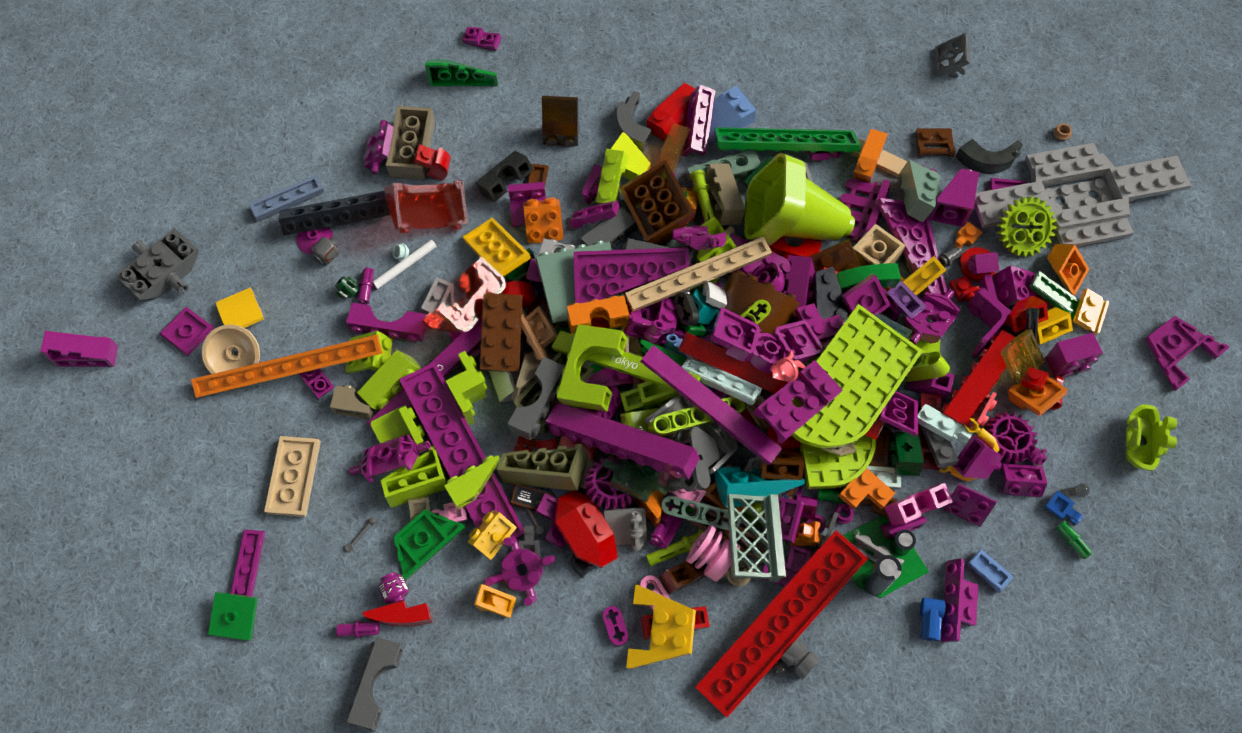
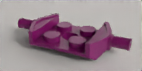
M708 226L683 227L673 230V240L682 245H688L697 251L723 247L726 243V233L710 235Z
M948 289L944 295L928 292L924 294L921 301L926 305V308L913 319L906 317L904 321L906 331L912 334V337L909 339L910 342L916 345L919 340H924L932 344L937 343L960 311L951 300V297L955 294L953 290ZM929 319V320H932V321H934V322H933V323H929V322H927L926 320Z
M409 434L371 446L364 450L360 465L349 468L350 474L355 475L362 472L364 477L370 483H373V476L403 466L409 471L412 469L418 454L430 450L431 445L428 441L417 445L414 439Z

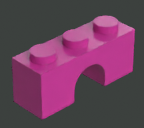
M942 483L923 489L884 508L891 525L894 526L921 517L922 513L941 508L953 501L946 484Z

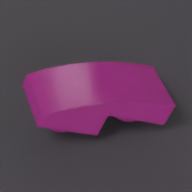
M467 27L462 41L474 47L497 51L502 37L500 33H486L483 28Z
M320 369L298 373L318 399L335 388Z

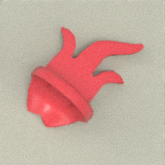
M790 350L787 357L778 360L771 366L770 371L772 372V378L792 382L798 377V368L803 370L806 366L798 360L793 361V351Z

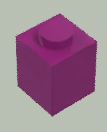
M998 253L969 256L968 269L971 271V275L999 271Z

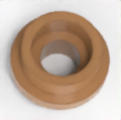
M1062 123L1055 127L1053 134L1057 139L1065 141L1071 137L1072 129L1068 124Z

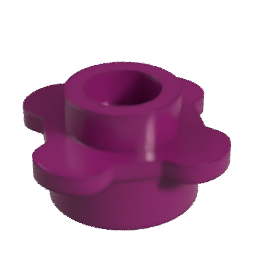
M1036 448L1031 452V456L1028 457V461L1032 463L1031 466H1042L1047 460L1045 456L1047 449L1041 451L1039 448Z

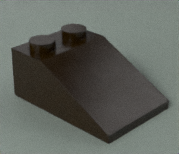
M542 96L543 144L549 146H578L580 131L578 97Z

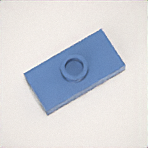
M982 549L967 563L970 569L998 593L1013 579L1009 572Z

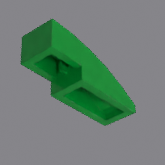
M897 263L860 266L836 274L841 291L850 290L871 274L877 276L882 287H896L901 279Z

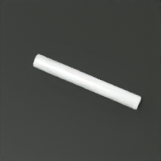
M430 240L372 282L373 285L379 289L437 247L434 241Z

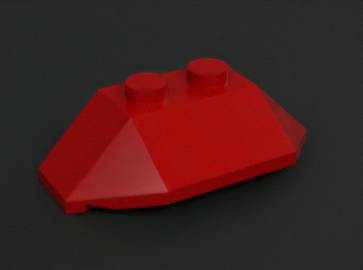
M573 490L557 499L555 524L576 558L596 565L598 568H602L616 560L618 556L614 533L595 503L591 501V498Z

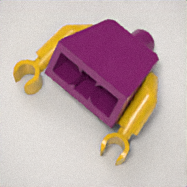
M970 418V420L974 423V426L969 428L965 425L969 432H975L977 435H973L957 457L959 460L957 465L941 467L939 470L942 473L949 471L951 475L966 482L978 478L987 479L993 470H999L1002 465V455L998 453L999 446L997 440L985 429H980L979 424L973 418Z

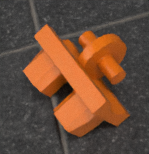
M814 521L799 524L794 543L790 542V547L792 545L798 547L817 545L821 538V534L818 532L820 522Z

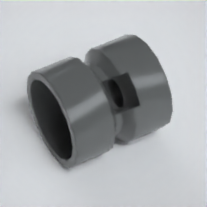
M797 639L780 660L788 667L794 666L795 674L803 680L821 659L812 651L806 652L807 646Z

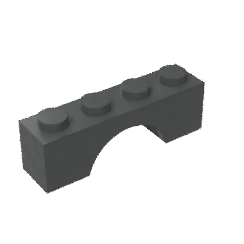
M543 357L535 372L536 381L542 387V393L539 399L532 405L516 407L508 422L510 432L530 441L533 435L536 436L538 434L542 418L545 419L547 417L551 401L554 402L557 398L556 392L562 381L564 365Z
M379 637L376 638L375 642L371 643L369 648L370 658L368 663L364 664L361 672L363 678L361 683L357 684L355 688L354 703L349 706L346 714L349 724L376 732L383 710L374 700V683L380 674L386 670L398 667L404 650L402 644Z

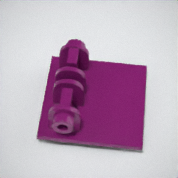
M958 483L953 493H950L953 502L945 505L943 510L981 527L997 501Z

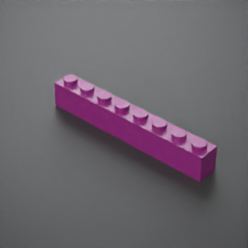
M558 402L545 421L550 428V432L556 436L563 435L573 442H583L590 448L594 446L600 448L605 453L617 454L622 459L634 460L639 465H649L656 471L669 472L676 478L683 477L689 479L700 459L696 449Z

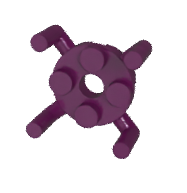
M506 537L503 542L506 546L510 545L512 552L502 561V573L486 578L485 584L491 586L505 581L513 590L526 591L527 598L524 599V604L530 606L537 600L533 587L538 584L542 577L543 566L554 563L555 557L549 555L540 558L536 553L528 549H520L516 537ZM519 564L527 566L528 571L526 575L518 573L517 568Z

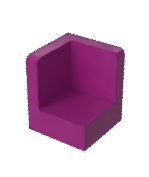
M798 486L796 500L804 503L801 517L815 519L818 500L815 497L801 496L802 486Z

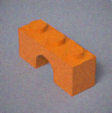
M612 296L608 299H595L590 302L574 303L567 306V318L572 336L577 330L578 324L591 326V320L597 317L606 319L610 329L626 326L629 322V312L625 297Z

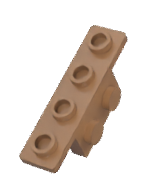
M538 306L528 316L522 308L521 331L525 333L527 343L534 349L535 358L540 362L543 357L550 359L545 347L557 338V332L543 308Z

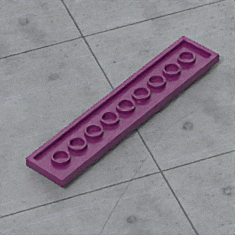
M433 362L399 379L450 478L454 476L460 477L471 466L477 467L483 464L482 461L486 457L436 363ZM493 472L477 499L465 507L476 528H479L483 523L482 519L488 512L492 510L500 512L517 527L510 536L518 539L524 536V529Z

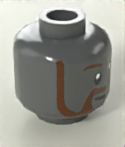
M322 237L312 246L313 253L311 255L320 264H330L339 255V249L337 248L339 244L333 238Z

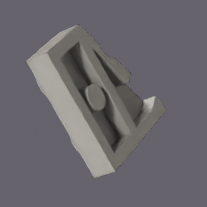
M436 277L421 307V311L454 325V284Z

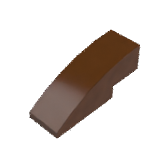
M697 559L692 564L685 560L682 564L666 570L659 578L668 594L671 595L707 577L704 574L707 564L705 563L697 569L695 568Z

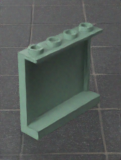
M597 241L591 246L582 244L572 250L562 248L557 250V253L543 252L538 254L535 264L538 266L550 313L549 320L553 326L569 323L567 306L575 303L573 252L612 250L610 242ZM622 292V293L617 294V295H614V296H618V297H619V296H624V295H623V292Z

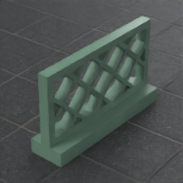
M728 494L727 507L733 577L769 579L771 582H778L786 576L778 495L770 494L768 497ZM733 500L740 501L745 508L739 512L734 507ZM753 502L762 503V512L760 514L751 506ZM747 509L755 517L751 523L742 515ZM737 519L747 527L742 533L735 527ZM757 520L764 526V531L761 534L752 526ZM748 529L757 537L753 543L744 536ZM739 539L748 546L744 553L737 548V541ZM759 540L766 547V551L763 554L754 546ZM750 549L759 557L754 564L745 556ZM741 559L750 567L747 572L739 571L738 562ZM761 560L766 564L768 573H762L756 567Z

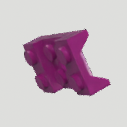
M814 360L798 374L796 380L787 383L777 393L769 397L757 407L753 414L764 418L776 431L779 443L782 444L843 390ZM792 399H798L802 406L795 407Z

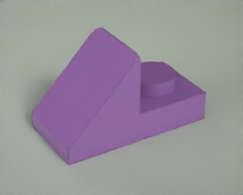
M902 280L896 287H892L886 292L890 299L900 308L901 314L910 319H913L926 308V305Z

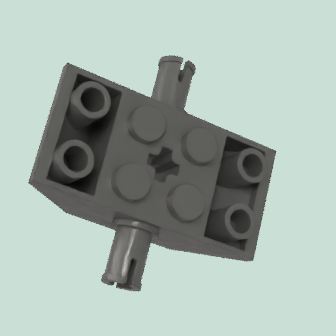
M173 228L150 248L141 240L136 241L139 247L134 243L132 249L140 256L116 275L139 300L161 297L172 287L179 294H184L185 292L182 288L187 291L189 285L182 279L192 271L199 250Z

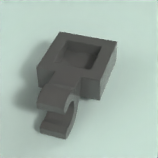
M535 525L524 526L525 540L519 541V548L528 549L541 558L540 540H534Z

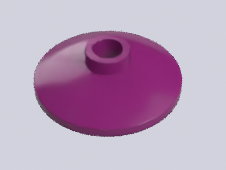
M329 227L301 232L297 235V245L304 253L312 254V246L322 237L333 238V233Z

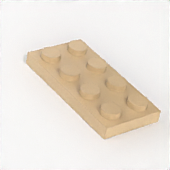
M280 436L264 510L266 514L306 517L321 443L319 439Z

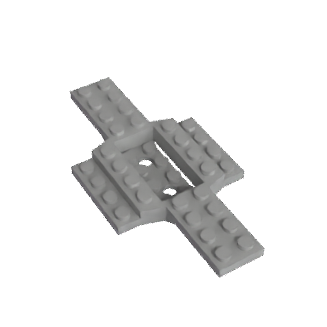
M1094 143L1027 155L1025 161L1031 173V183L976 193L974 207L982 228L1002 223V220L999 219V217H1004L1005 215L1002 210L1008 211L1007 204L1014 205V199L1020 201V197L1027 198V196H1031L1033 199L1034 197L1040 198V201H1046V205L1051 206L1049 211L1055 212L1051 218L1057 219L1056 222L1052 223L1057 228L1052 231L1056 234L1059 244H1075L1076 247L1131 237L1134 232L1127 219L1130 214L1129 202L1140 198L1188 190L1191 184L1178 156L1115 167L1103 153H1098ZM1096 177H1102L1101 179L1099 178V179H1096V180H1093V181H1088V182H1080V183L1072 184V185H1063V186H1061V187H1055V188H1046V189L1044 188V187L1053 186V185H1059V184H1064V183H1069V182H1075V181H1080V180H1085V179H1091V178H1096ZM1095 191L1098 194V198L1090 197L1089 192ZM1060 197L1065 203L1059 205L1055 202V198ZM1019 213V215H1018V217H1017L1018 221H1019L1020 218H1021V214H1020V213Z

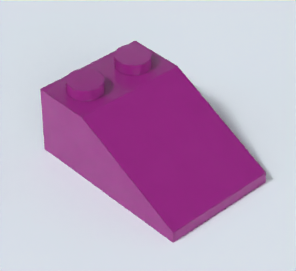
M895 391L877 418L916 437L918 435V401Z

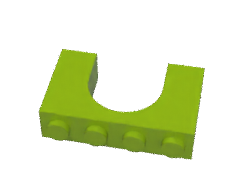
M578 324L577 330L573 333L572 347L567 354L568 361L566 367L562 370V381L556 392L557 399L562 404L604 412L608 411L612 392L607 386L581 381L580 371L584 362L596 354L623 357L628 339L623 331Z

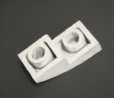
M709 281L703 283V295L706 296V302L720 309L721 307L724 308L727 305L725 290Z

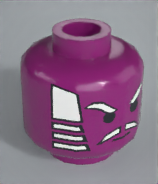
M393 572L380 579L381 582L378 585V589L385 603L405 601L404 597L409 593V589L402 575H397Z

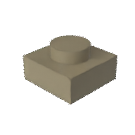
M428 496L408 499L411 520L424 509L430 511Z

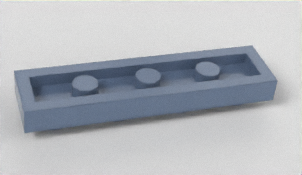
M314 175L253 201L249 205L256 220L259 221L280 210L319 195L324 190L317 176Z

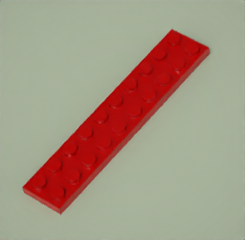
M835 530L695 688L728 718L868 558Z

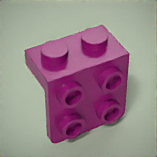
M1011 265L995 273L993 277L998 300L1008 308L1016 304V302L1033 295L1041 299L1039 294L1029 288L1035 273Z

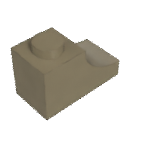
M343 385L342 387H335L330 405L334 414L371 419L373 416L371 407L358 401L359 395L352 386Z

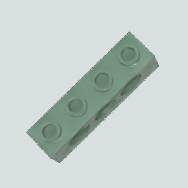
M755 149L742 151L741 153L727 155L724 158L710 160L700 165H692L687 168V180L690 187L694 188L693 181L689 177L693 171L704 170L707 175L709 164H729L735 182L746 180L761 165Z

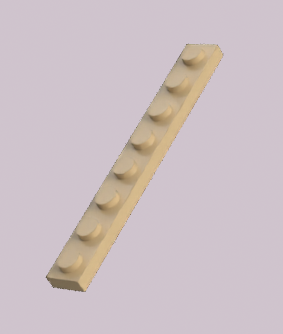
M761 237L626 292L625 297L632 312H635L769 257L772 252L765 238Z

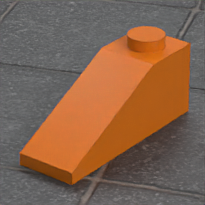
M874 129L870 130L854 170V179L857 177L861 181L871 183L888 136L887 133Z

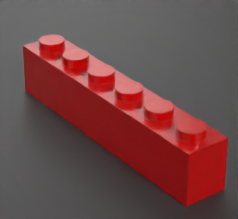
M1004 330L998 336L994 335L989 343L991 345L990 348L983 350L979 357L981 358L980 362L973 364L970 369L972 373L970 376L966 375L960 383L961 389H956L950 398L952 400L951 403H946L941 413L962 424L964 427L968 425L970 418L977 412L1018 353L1023 341Z

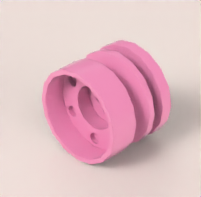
M710 525L694 541L686 561L692 564L697 559L695 563V568L697 569L706 563L704 574L714 582H717L732 565L730 538L721 544L720 541L723 533L719 531L714 535L716 528Z

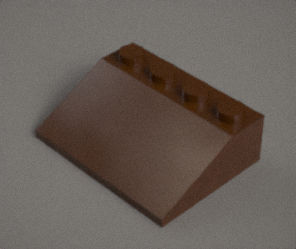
M666 160L619 187L647 243L661 246L669 243L673 239V230L683 228L695 216L690 203Z

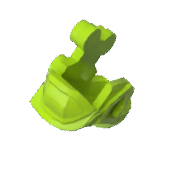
M1148 404L1136 407L1127 417L1126 459L1135 468L1153 471L1159 464V457L1166 455L1169 448L1174 449L1176 447L1177 438L1170 435V430H1175L1177 419L1165 416L1163 421H1160L1157 408ZM1141 436L1145 437L1147 441L1144 446L1140 445Z

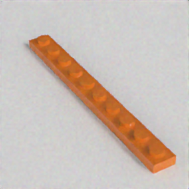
M377 334L193 378L191 382L195 397L198 398L382 354L383 352Z

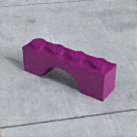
M352 303L346 323L349 329L356 334L379 331L393 340L402 338L416 343L417 341L423 342L428 320L426 314L407 311L396 321L384 322L374 316L370 305Z

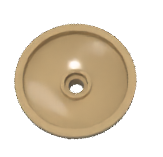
M228 324L215 328L207 335L202 347V358L208 371L214 374L259 363L260 348L256 338L250 331L238 325ZM234 349L238 350V355L234 354Z

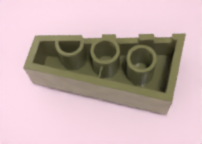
M576 444L575 447L570 448L558 446V449L553 450L541 448L536 452H529L528 450L503 453L497 471L504 483L578 491L589 457L583 444Z

